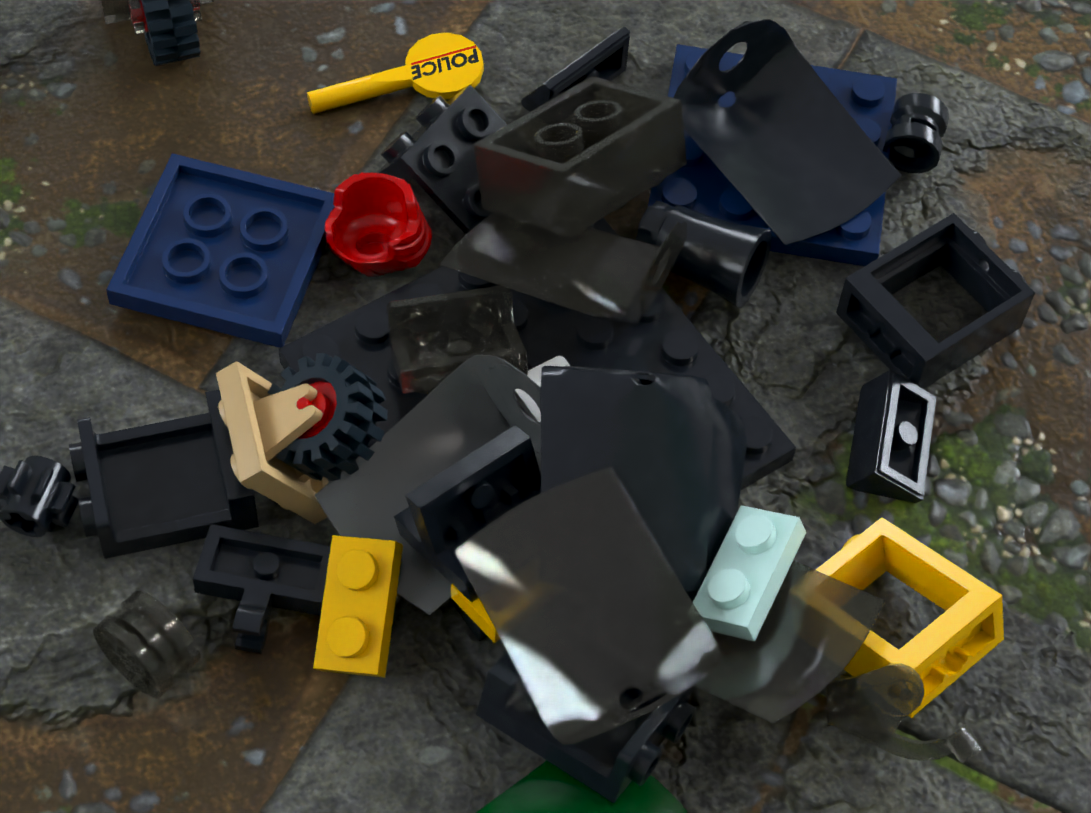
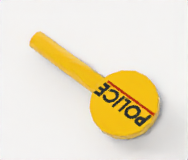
M447 32L431 34L418 40L409 49L405 66L307 92L309 106L312 113L316 114L409 87H413L417 92L428 98L435 99L441 95L445 100L451 99L467 86L471 85L475 88L480 83L484 72L482 53L473 41L462 35Z

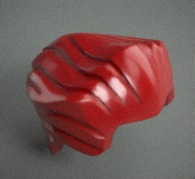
M361 172L360 174L352 175L336 187L333 201L335 207L325 222L327 243H329V249L333 254L368 277H379L414 268L421 262L431 245L432 230L410 184L403 179L383 173Z

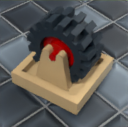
M316 353L315 361L308 356L298 359L299 372L288 366L280 373L286 380L282 388L274 383H270L237 361L216 372L222 399L218 404L219 412L229 430L234 453L230 459L231 467L239 482L244 487L257 491L278 503L282 508L291 510L314 524L328 518L314 495L328 484V480L335 481L341 479L340 469L350 475L359 470L355 459L360 456L369 461L375 452L368 448L367 445L371 439L381 442L385 431L377 427L376 422L387 421L388 410L379 405L386 399L383 391L375 387L377 383L344 359L336 355L332 358L326 353Z

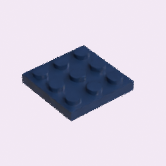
M172 153L106 289L109 304L281 348L286 342L326 246L325 222L335 207L333 205L334 193Z

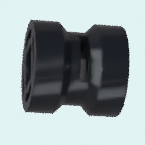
M910 93L896 100L890 118L893 126L886 135L883 152H887L889 144H891L889 161L897 170L920 174L928 172L937 166L943 147L941 138L946 132L949 121L948 108L936 97L925 93Z

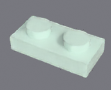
M740 506L688 611V615L696 628L755 642L805 537L806 530L800 517Z

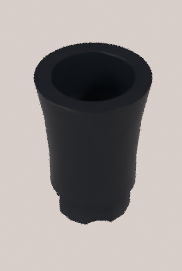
M656 201L652 206H648L638 225L634 252L640 257L652 260L655 266L680 275L714 292L736 307L742 308L750 299L761 279L771 248L772 233L770 229L737 224L699 213L681 205L673 207L664 202Z

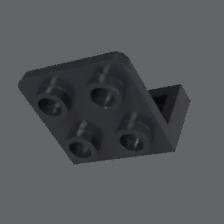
M469 85L448 101L441 95L432 100L415 118L422 126L412 136L407 131H404L384 149L381 156L387 163L377 172L398 177L406 182L413 178L472 241L480 242L491 235L541 179L545 168L542 161L481 95Z

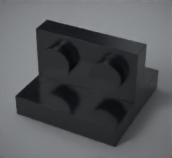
M514 425L407 493L405 497L409 507L394 516L400 536L471 602L475 601L540 557L541 472L531 437Z

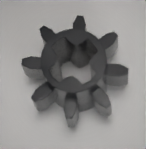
M29 456L25 462L19 460L15 469L4 465L0 473V520L15 532L30 537H42L47 531L52 532L55 524L67 527L78 504V499L72 496L76 486L70 483V472L60 463L42 456Z

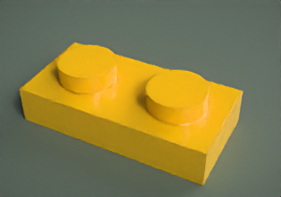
M332 535L313 665L314 669L324 672L385 678L402 559V544L392 540Z

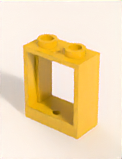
M883 517L861 534L852 536L840 551L816 570L804 574L796 585L789 590L795 635L910 718L915 716L1004 640L1002 595ZM886 571L945 610L942 615L899 650L840 609Z

